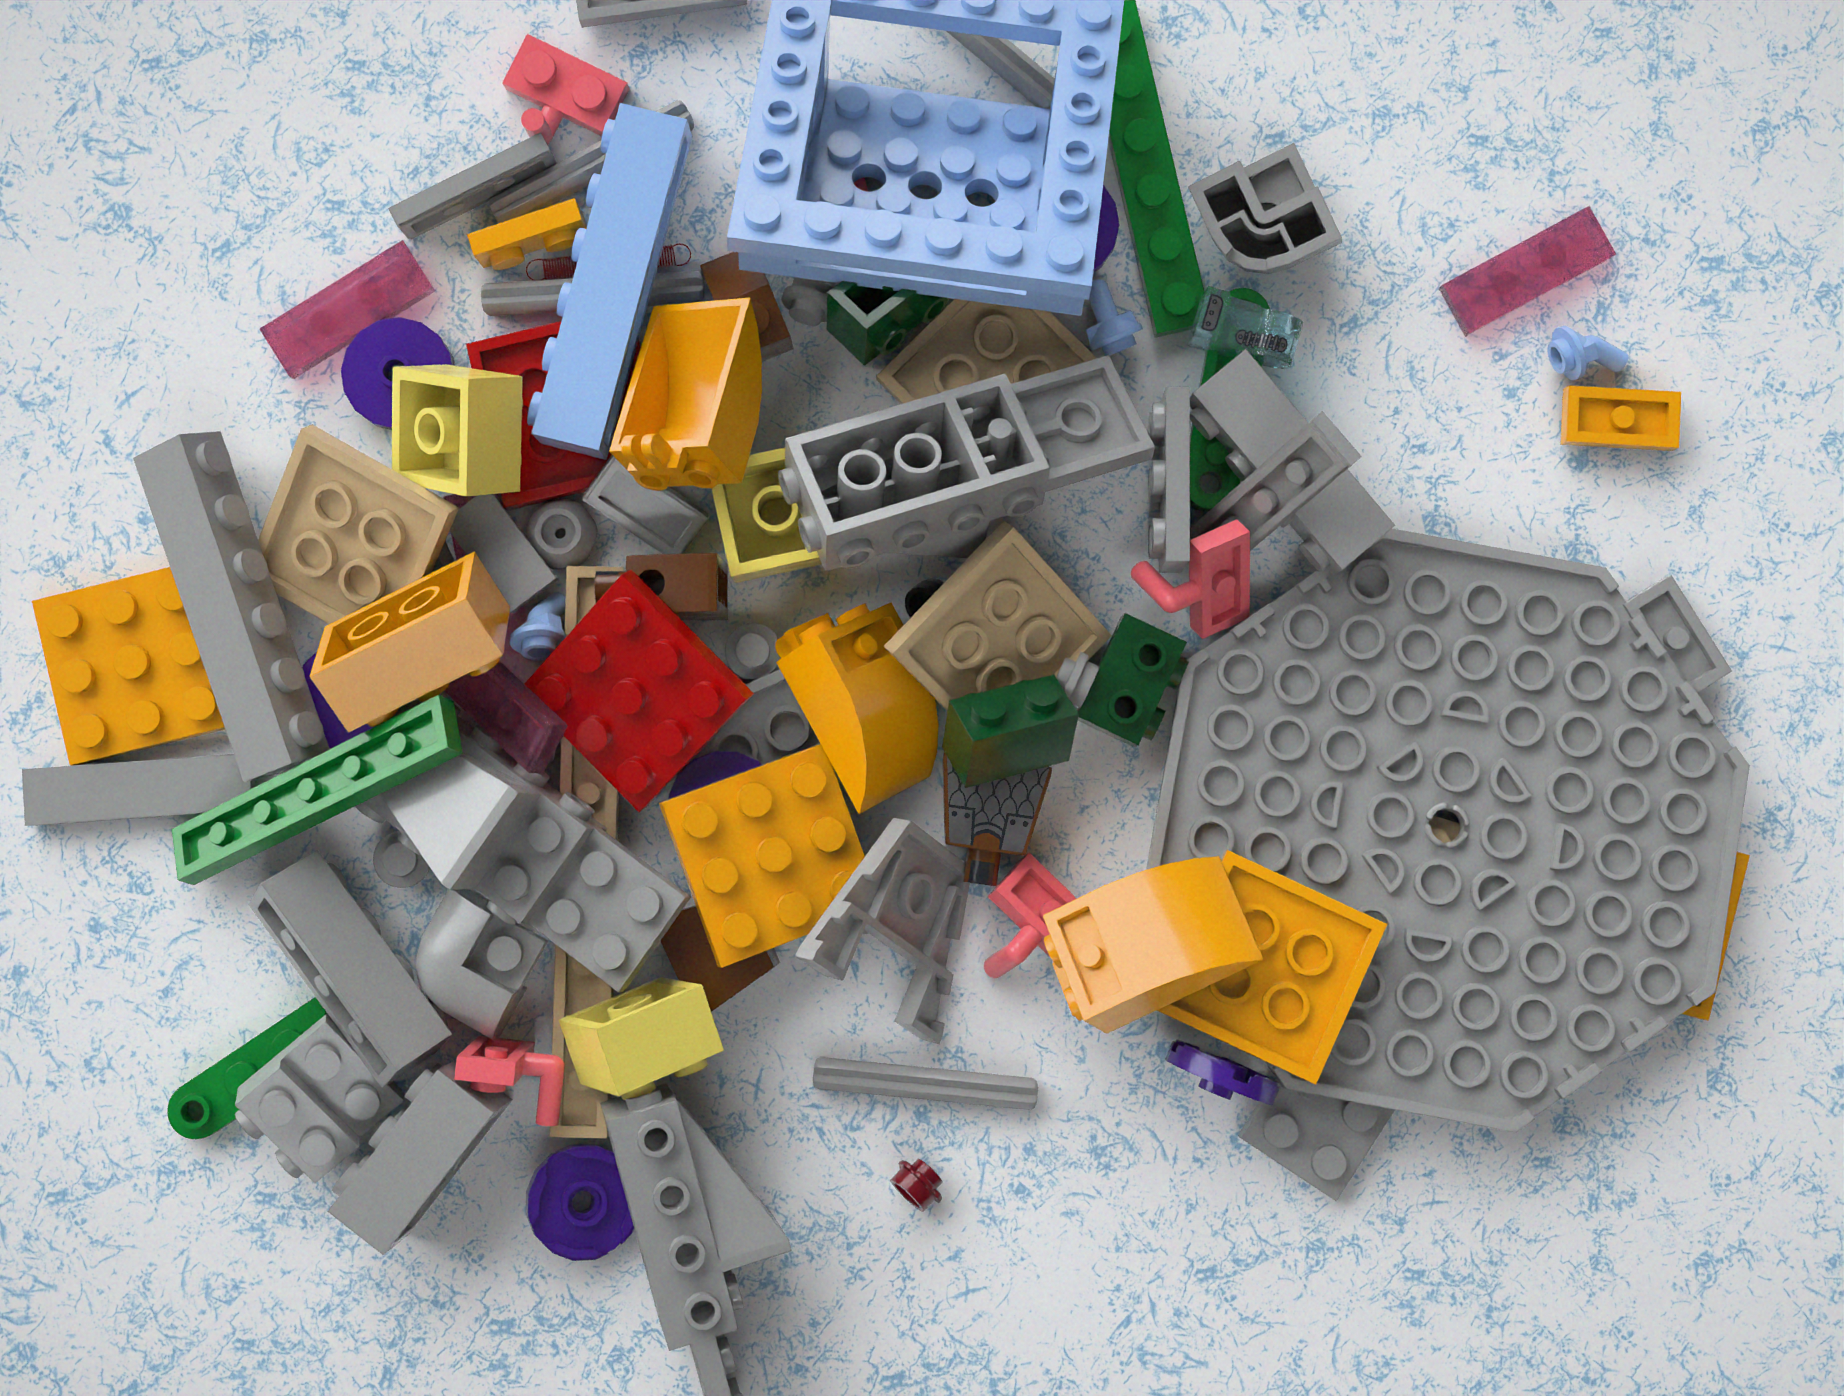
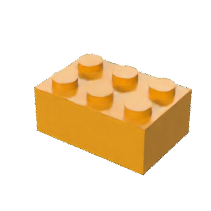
M474 551L325 626L310 678L348 733L365 724H368L369 727H375L393 717L399 707L417 698L421 702L427 701L441 694L449 686L450 682L468 673L471 676H478L492 669L500 661L504 653L510 606Z

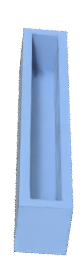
M620 103L616 120L608 119L605 124L601 139V152L606 154L601 174L594 173L592 175L586 196V206L592 208L586 229L579 228L577 230L572 246L571 258L572 261L577 262L572 283L565 282L558 298L557 315L563 317L557 338L550 337L548 339L543 354L542 369L548 371L542 393H534L528 410L527 423L533 426L531 434L541 444L607 460L693 137L687 119Z

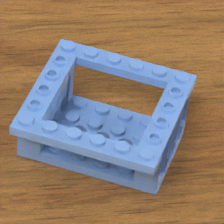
M772 0L727 235L728 251L738 252L739 270L840 283L841 281L856 282L857 286L878 289L886 286L893 287V291L901 289L917 290L916 294L1081 316L1084 299L1089 300L1092 286L1124 0ZM831 15L1060 46L1050 109L828 79ZM872 177L879 180L883 186L876 191L868 192L857 188L854 182L860 178ZM918 185H929L934 187L939 194L931 199H921L914 196L910 190ZM975 192H983L992 196L996 202L990 206L979 207L971 204L966 197Z

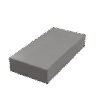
M613 455L609 457L582 497L583 501L662 554H683L709 519L706 511L670 487L662 491L642 487Z
M494 494L478 495L458 509L449 532L467 555L475 551L509 604L511 613L517 612L559 580Z

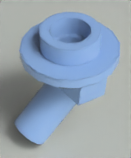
M1092 281L1089 300L1098 324L1086 329L1090 350L1093 351L1102 347L1104 355L1110 356L1136 345L1133 333L1142 330V325L1138 323L1131 310L1118 314L1106 281Z
M1560 326L1553 331L1552 342L1548 344L1547 348L1549 361L1553 369L1559 374H1564L1571 381L1579 380L1585 375L1589 362L1595 361L1614 373H1618L1625 367L1628 361V354L1594 335L1583 336L1567 326Z
M559 592L552 593L530 611L527 621L510 635V646L513 650L521 653L524 658L533 661H543L549 657L567 636L562 630L561 617H559L565 612L566 597Z

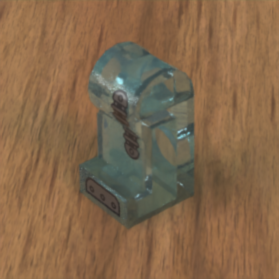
M1211 286L1207 287L1200 298L1187 346L1231 358L1237 357L1246 349L1259 365L1277 369L1291 368L1304 325L1302 320L1281 311L1261 308V305L1231 297V292Z

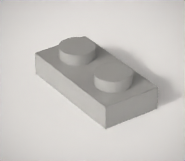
M1672 575L1664 577L1623 604L1632 619L1639 614L1642 616L1667 652L1663 655L1668 658L1684 681L1688 680L1697 693L1732 672Z

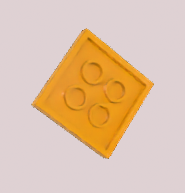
M170 567L32 601L70 766L83 765L225 730Z
M821 744L659 803L717 966L720 968L808 935L865 857L833 766Z
M1226 850L1221 858L1222 864L1264 960L1156 1011L1316 1085L1387 924Z

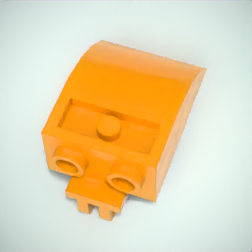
M750 297L653 306L609 450L642 487L662 491L667 489V487L673 486L713 488L717 484L742 483L759 422L762 396V357L758 326Z
M892 602L872 611H869L866 603H863L837 617L835 620L838 626L836 627L829 614L826 613L791 628L784 633L785 635L777 639L775 643L776 652L781 657L776 663L858 814L929 778L937 755L939 723L935 698L884 648V645L904 625Z
M1219 856L1193 858L1137 872L1099 887L1043 915L1050 933L1044 937V943L1053 961L1052 965L1072 1016L1076 1017L1079 1021L1084 1020L1106 1034L1264 960Z

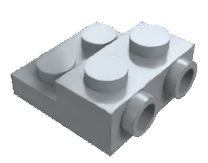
M326 1014L238 1087L235 1106L239 1110L235 1113L239 1125L249 1136L259 1139L265 1134L279 1148L275 1152L276 1158L289 1175L299 1178L305 1173L314 1183H317L359 1148L362 1135L404 1101V1092L394 1082L381 1088L336 1024Z

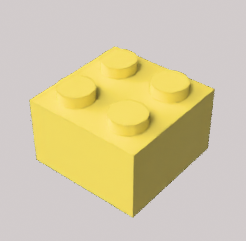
M447 364L393 367L392 470L424 488L466 497L520 492V467L522 463L521 420L523 407L522 376Z
M785 447L749 455L742 483L717 484L711 488L730 576L735 583L822 565L817 551L808 553L798 526V519L802 518V515L796 503L788 504L780 487L778 471L785 469Z
M660 977L558 1020L580 1084L600 1090L604 1094L621 1096L623 1100L650 1093L656 1088L655 1080L674 1073L675 1077L696 1073L708 1066L706 1058L724 1051L702 984Z

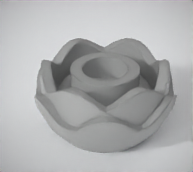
M556 499L545 502L533 512L527 524L526 537L549 568L560 569L566 568V566H578L588 559L597 538V526L591 515L578 502L569 499ZM563 528L566 534L563 538L559 539L556 537V531Z

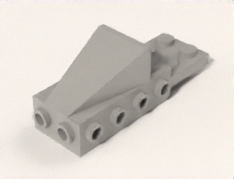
M1107 355L1010 384L1006 374L998 375L785 438V469L778 471V478L786 502L788 504L796 503L802 515V518L798 519V526L808 553L817 551L824 570L828 571L841 566L844 568L859 567L870 561L874 556L883 553L968 558L985 541L990 520L1006 515L1009 517L1026 515L1037 506L1043 504L1045 492L1152 460L1155 446L1110 356Z
M417 698L399 707L393 717L423 702ZM454 704L463 754L355 806L356 809L375 822L383 823L386 820L401 832L398 840L406 848L422 856L437 879L449 890L467 891L476 889L489 899L486 907L496 917L510 925H515L517 922L520 924L529 923L617 992L625 991L691 896L606 833L608 828L592 817L594 810L587 803L569 792H565L562 795L547 783L549 776L542 769L523 758L517 761L502 749L505 743L498 736L480 725L472 727L458 715L461 710Z
M654 1081L656 1088L648 1094L626 1100L618 1097L601 1102L600 1104L659 1322L669 1351L690 1345L703 1396H743L740 1393L736 1378H726V1374L736 1372V1367L727 1336L725 1337L724 1334L738 1330L734 1311L744 1308L735 1274L731 1270L792 1251L789 1239L773 1214L673 1093L668 1084L665 1083L657 1086L656 1081Z

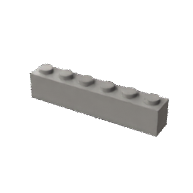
M221 431L178 434L137 455L133 460L243 782L286 772L330 750Z

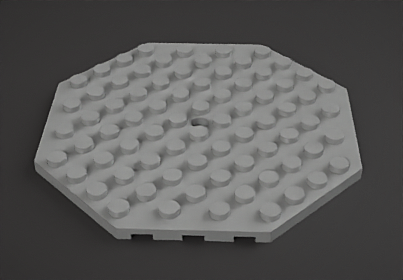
M1391 529L1337 574L1332 575L1327 568L1323 571L1317 570L1282 596L1267 604L1225 635L1187 659L1189 664L1178 686L1146 870L1193 858L1219 856L1221 859L1224 852L1229 850L1387 924L1317 1084H1312L1265 1062L1283 1088L1516 1133L1535 1120V1116L1559 1099H1565L1602 1073L1601 1070L1626 1052L1636 1049L1666 1028L1668 1023L1690 1007L1697 1006L1716 992L1750 765L1737 747H1732L1713 722L1715 717L1688 680L1684 681L1668 658L1663 655L1667 652L1642 616L1639 614L1633 619L1630 617L1623 606L1626 601L1617 590L1619 585L1606 567ZM1439 810L1452 812L1460 822L1459 834L1451 842L1443 843L1431 831L1429 821Z

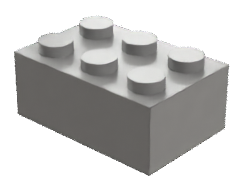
M456 1060L445 1066L437 1063L431 1070L426 1069L423 1071L404 1096L412 1102L406 1110L401 1109L395 1117L390 1115L369 1140L368 1144L375 1149L372 1155L367 1154L358 1164L355 1162L351 1164L332 1188V1191L339 1197L327 1212L382 1255H385L408 1236L513 1100L504 1092L487 1093L475 1091L470 1088L471 1081L454 1080Z

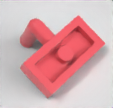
M529 34L526 35L502 82L506 90L542 107L541 111L535 108L527 109L522 114L521 122L529 137L541 132L547 145L551 142L563 118L602 136L607 120L615 119L619 105L623 103L630 89L626 81Z
M1236 519L1191 539L1189 581L1177 587H1173L1147 561H1141L1132 568L1131 578L1168 613H1175L1190 606V627L1204 639L1250 617V531Z
M1030 853L1022 857L987 896L1021 930L1008 945L985 960L984 970L986 974L991 978L1003 976L1024 962L1037 945L1049 956L1044 943V937L1050 933L1043 915L1077 899Z
M478 1036L457 1056L454 1080L471 1081L470 1088L475 1091L487 1093L504 1092L506 1085L514 1086L523 1075L540 1077L535 1123L541 1126L559 1125L565 1069L562 1058L557 1055L534 1053L535 1042L505 1038L492 1040L487 1036Z

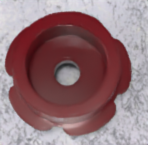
M917 1159L912 1165L904 1160L898 1163L900 1170L891 1178L890 1182L911 1205L924 1212L934 1200L937 1203L941 1202L942 1196L936 1189L943 1181L930 1166L920 1159Z

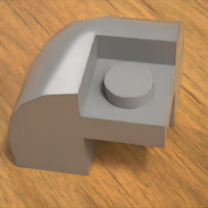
M1295 143L1246 167H1243L1241 161H1238L1188 186L1214 244L1227 261L1246 272L1271 274L1290 269L1342 243V236L1318 186H1314Z
M448 889L422 935L416 953L417 978L426 997L444 1013L490 1039L496 1040L501 1036L527 990V987L523 985L542 954L548 940L518 923L510 925L502 921L487 909L486 905L489 901L476 893L467 890Z

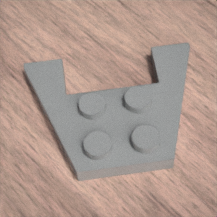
M893 818L799 946L795 957L824 976L843 981L865 930L916 966L894 1022L922 1040L940 1044L945 1025L943 1022L936 1021L941 994L950 995L954 975L946 969L951 939L960 940L970 885L969 882H963L965 862L912 821Z

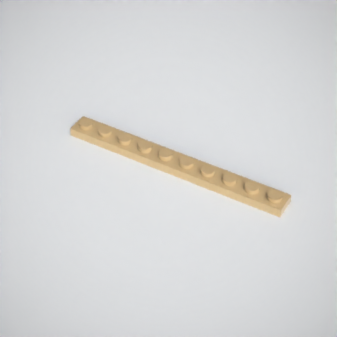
M566 566V635L573 630L596 604V571H626L624 567ZM561 734L560 793L564 795L565 792H569L587 803L594 810L592 817L608 828L606 833L618 841L619 792ZM556 944L552 1055L562 1058L565 1069L559 1125L550 1126L549 1137L608 1138L609 1134L600 1103L611 1100V1094H604L600 1090L580 1084L558 1020L614 997V989Z

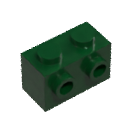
M841 281L827 292L826 330L865 366L878 355H888L896 350L903 342L906 334L922 321L924 323L933 321L945 309L948 298L916 294L917 290L901 289L893 291V287L882 286V289L857 286L856 282Z
M1124 613L1120 617L1100 659L1099 669L1082 706L1077 708L1079 713L1078 721L1132 747L1139 746L1142 737L1152 741L1166 710L1157 706L1166 686L1176 690L1189 664L1188 658L1181 655L1187 642Z
M1054 674L1032 680H1022L1012 685L980 693H970L960 698L949 700L942 748L964 787L976 786L1069 761L1079 713Z

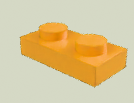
M573 198L469 233L467 237L474 257L483 268L492 266L494 270H504L524 262L525 254L546 248L547 252H558L572 247L577 230L579 228L586 229L587 225L578 203Z
M1569 385L1563 389L1560 445L1674 451L1679 448L1681 392Z

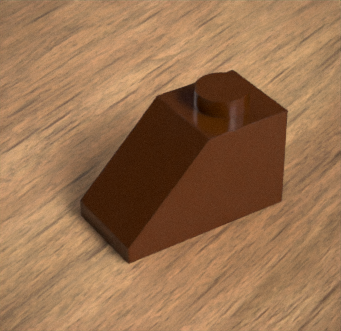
M731 252L700 265L714 301L751 298L758 326L762 362L794 349L791 336L765 273L739 270L738 252Z

